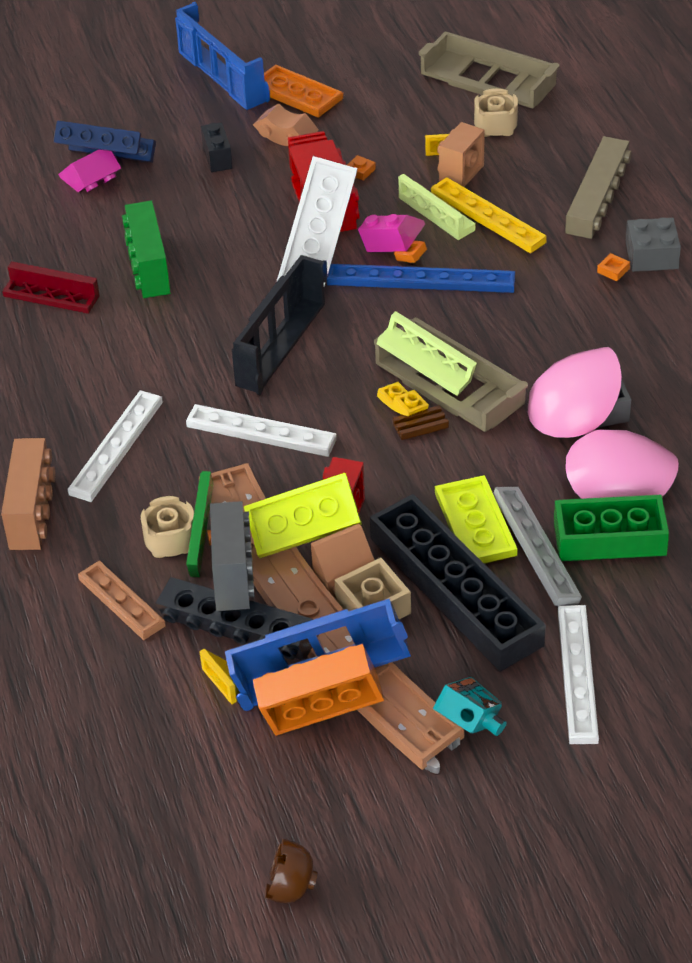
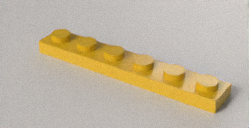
M447 177L431 187V193L448 205L530 254L546 243L547 236Z

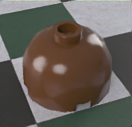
M282 839V844L280 843L270 869L269 874H271L270 880L272 884H266L265 899L280 903H291L302 898L307 888L313 890L318 872L313 871V859L310 852L304 846Z

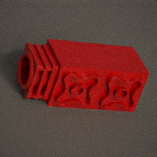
M324 131L288 138L289 164L293 174L291 182L297 199L300 202L313 156L346 165V162L342 158L340 148H336L333 140H327ZM354 184L340 232L357 229L356 220L360 218L358 209L359 195Z

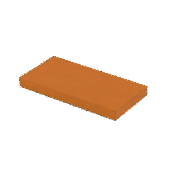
M274 65L264 73V81L269 85L270 98L318 118L343 99V92L278 65Z

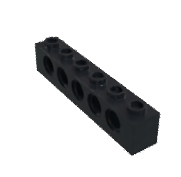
M170 577L156 601L161 617L167 622L185 624L192 630L201 629L208 631L215 637L221 638L224 636L231 638L241 645L265 639L267 634L313 620L309 617L249 600L250 609L216 611L214 589ZM308 638L279 647V649L287 659L306 660L312 646Z

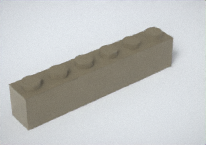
M603 136L566 215L565 234L592 239L595 231L600 230L602 217H605L607 214L608 203H612L614 190H617L619 187L620 176H624L626 163L629 164L632 151L629 150V141Z

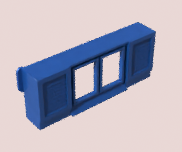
M196 2L176 10L177 17L175 20L179 53L195 67L198 66L246 110L270 101L269 85L264 81L263 59L261 57L245 63L198 24L199 11ZM201 39L209 45L210 51L201 45ZM217 52L225 58L226 65L217 58Z
M390 599L349 612L348 609L329 614L267 634L265 639L225 651L230 677L240 692L236 698L242 709L249 711L258 705L253 679L262 677L266 673H275L287 669L294 664L312 661L321 655H330L347 648L344 647L328 653L325 652L317 635L346 626L354 642L350 646L363 644L375 668L410 657L406 640L408 638L403 623L399 621ZM308 638L316 657L288 665L279 647Z

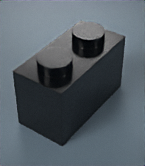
M222 122L201 126L203 149L211 173L233 169L231 147Z

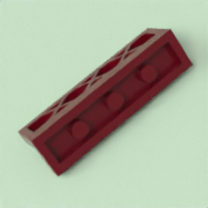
M12 261L8 266L10 280L2 291L3 297L88 314L100 296L97 278ZM15 286L25 288L19 291L13 290ZM38 291H44V292H46V293L41 294V295H35V294H33V293L38 292ZM59 295L67 296L66 298H63V299H55V298H54V297H57V296H59ZM82 299L88 300L86 304L76 303V301Z

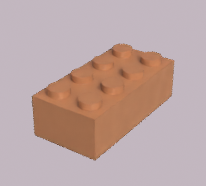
M45 438L14 439L1 513L9 550H41L42 539L47 537L45 520H49L50 517L48 501H52L53 497L51 482H55V467L50 466L52 451L47 449Z

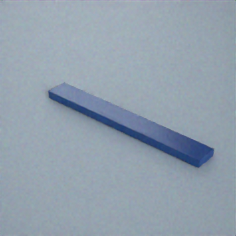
M331 264L327 285L514 293L515 271Z

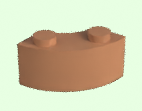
M280 104L266 110L253 124L261 136L287 147L289 137L315 133L319 130L306 113H291Z

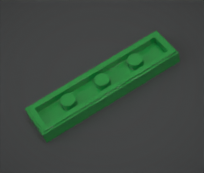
M202 471L200 473L186 563L190 577H200L214 485L210 471Z

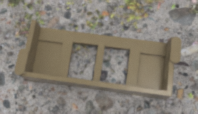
M446 31L434 43H427L419 51L422 75L448 82V85L483 95V91L488 89H502L487 84L499 70L518 75L504 90H507L511 96L513 94L516 95L518 104L529 108L537 106L556 85L557 70L560 66L558 63L546 62ZM473 62L491 67L479 81L461 76Z
M416 317L410 321L477 363L473 377L484 383V385L462 402L444 392L445 388L437 384L435 386L418 376L421 372L377 345L379 337L374 340L377 365L402 380V383L437 405H440L456 417L460 416L484 432L496 427L525 404L526 388L528 387L526 381L519 380ZM403 326L399 328L402 331L406 332ZM417 336L418 340L424 345H426L424 340ZM437 349L439 354L446 358L444 352ZM457 362L459 367L467 372L468 368Z

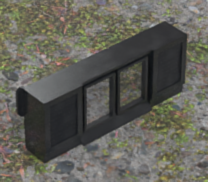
M300 255L286 275H282L249 317L248 320L250 322L233 342L232 359L235 386L256 392L257 395L262 394L264 386L325 305L324 283L328 277L326 260L321 261ZM283 296L285 318L276 329L275 305ZM267 317L269 339L261 349L259 326Z

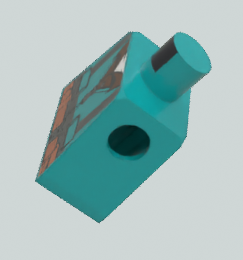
M472 677L446 684L433 707L435 711L470 733L487 729L495 736H498L507 724L505 720L497 715L502 707V703Z

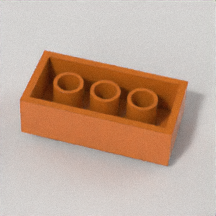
M363 644L349 646L342 651L330 655H321L315 660L294 664L287 669L275 673H266L262 677L253 679L259 710L275 736L384 701L377 671Z

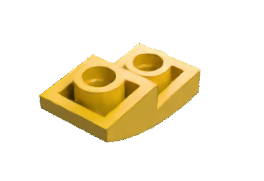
M399 382L378 389L377 397L397 413L410 416L428 409L429 405L415 390L408 392Z

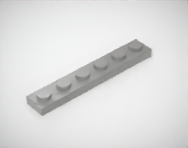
M496 487L493 492L495 500L555 606L578 605L582 596L519 487Z

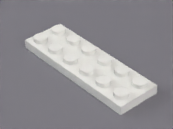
M313 156L277 281L282 275H286L300 255L321 261L326 260L328 274L357 168Z

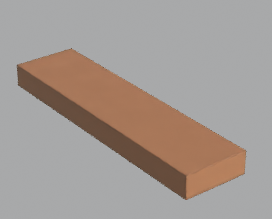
M100 560L78 574L79 580L143 640L165 627V620Z

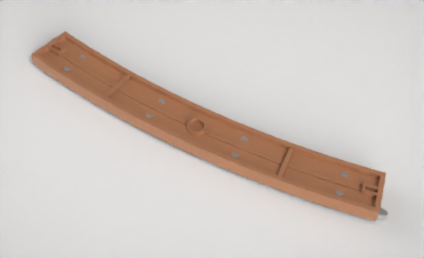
M248 463L211 473L214 484L211 503L243 501V512H245L244 506L266 499ZM251 534L254 586L268 606L309 617L313 620L344 610L316 576L296 547L259 558ZM346 626L319 634L318 636L326 653L354 644ZM313 648L308 655L309 658L316 657ZM393 662L376 667L384 701L357 710L420 769H426L435 774L440 773V763L435 756L446 747L452 751L459 746L460 740L464 738V729L435 711L433 707L436 702L413 683Z

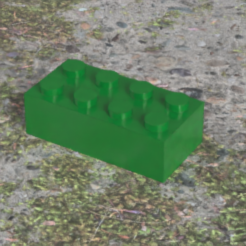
M152 201L125 205L126 214L122 215V221L125 229L126 246H129L128 254L133 275H137L134 276L136 290L141 289L143 298L171 294L165 251Z
M662 495L555 500L554 528L558 555L561 561L667 556L669 530Z

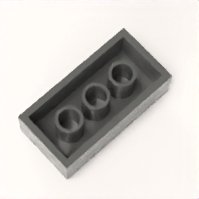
M243 501L211 503V550L216 611L250 609L249 598L255 597L249 511L243 512Z

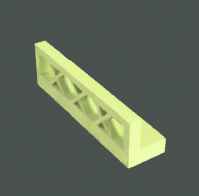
M405 174L398 176L399 198L457 240L475 231V223Z
M396 311L391 315L388 328L379 336L377 345L456 396L471 382L477 364ZM397 323L402 325L406 332L396 327ZM417 336H419L420 338H422V339L424 340V342L426 343V345H424L423 343H421V342L418 340ZM437 349L444 352L446 358L441 356ZM457 362L468 368L467 372L460 368Z

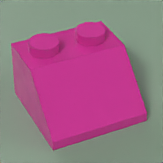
M99 149L73 162L58 175L77 192L84 189L89 192L99 186L97 182L104 180L106 183L117 177L115 173L121 167L112 151Z
M370 215L365 219L358 231L367 252L407 251L424 227L425 222L409 215Z

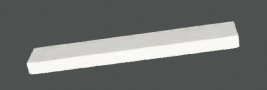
M141 390L138 392L68 488L70 496L89 502L93 501L163 403L162 396Z
M197 404L194 405L186 420V425L189 428L329 457L337 440L336 433Z
M586 605L558 606L569 744H598L599 735Z

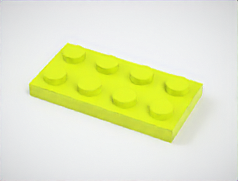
M346 473L244 506L245 512L249 511L250 531L259 558L332 535L356 524L362 525Z
M485 475L435 486V495L450 531L483 563L517 556L516 544Z

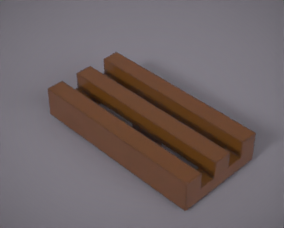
M440 405L410 416L401 415L393 417V425L401 440L449 428V421L447 418L445 419V414L442 412Z

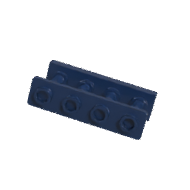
M57 121L54 142L69 145L68 150L91 154L99 149L112 151L117 158L153 163L156 141L141 138L140 132Z

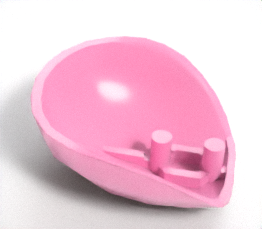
M609 347L588 350L570 355L548 368L535 381L529 394L527 413L534 427L543 434L565 438L585 435L599 427L613 410L621 388V369L615 352Z
M595 430L577 440L571 446L566 456L567 478L573 490L581 499L645 495L664 496L676 478L679 465L678 458L672 452L645 436L627 430Z

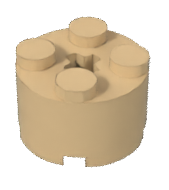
M495 88L485 90L483 95L475 97L474 125L475 127L485 129L484 137L490 135L510 136L514 133L518 121V98L516 95L513 94L511 96L507 90Z
M174 496L154 499L149 503L150 506L146 510L143 509L141 513V524L146 547L156 558L177 556L182 553L187 554L194 517L192 506L187 501L185 504L179 501L178 497Z

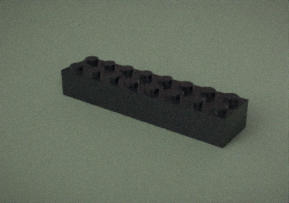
M414 494L370 516L371 540L500 672L545 646L546 624Z

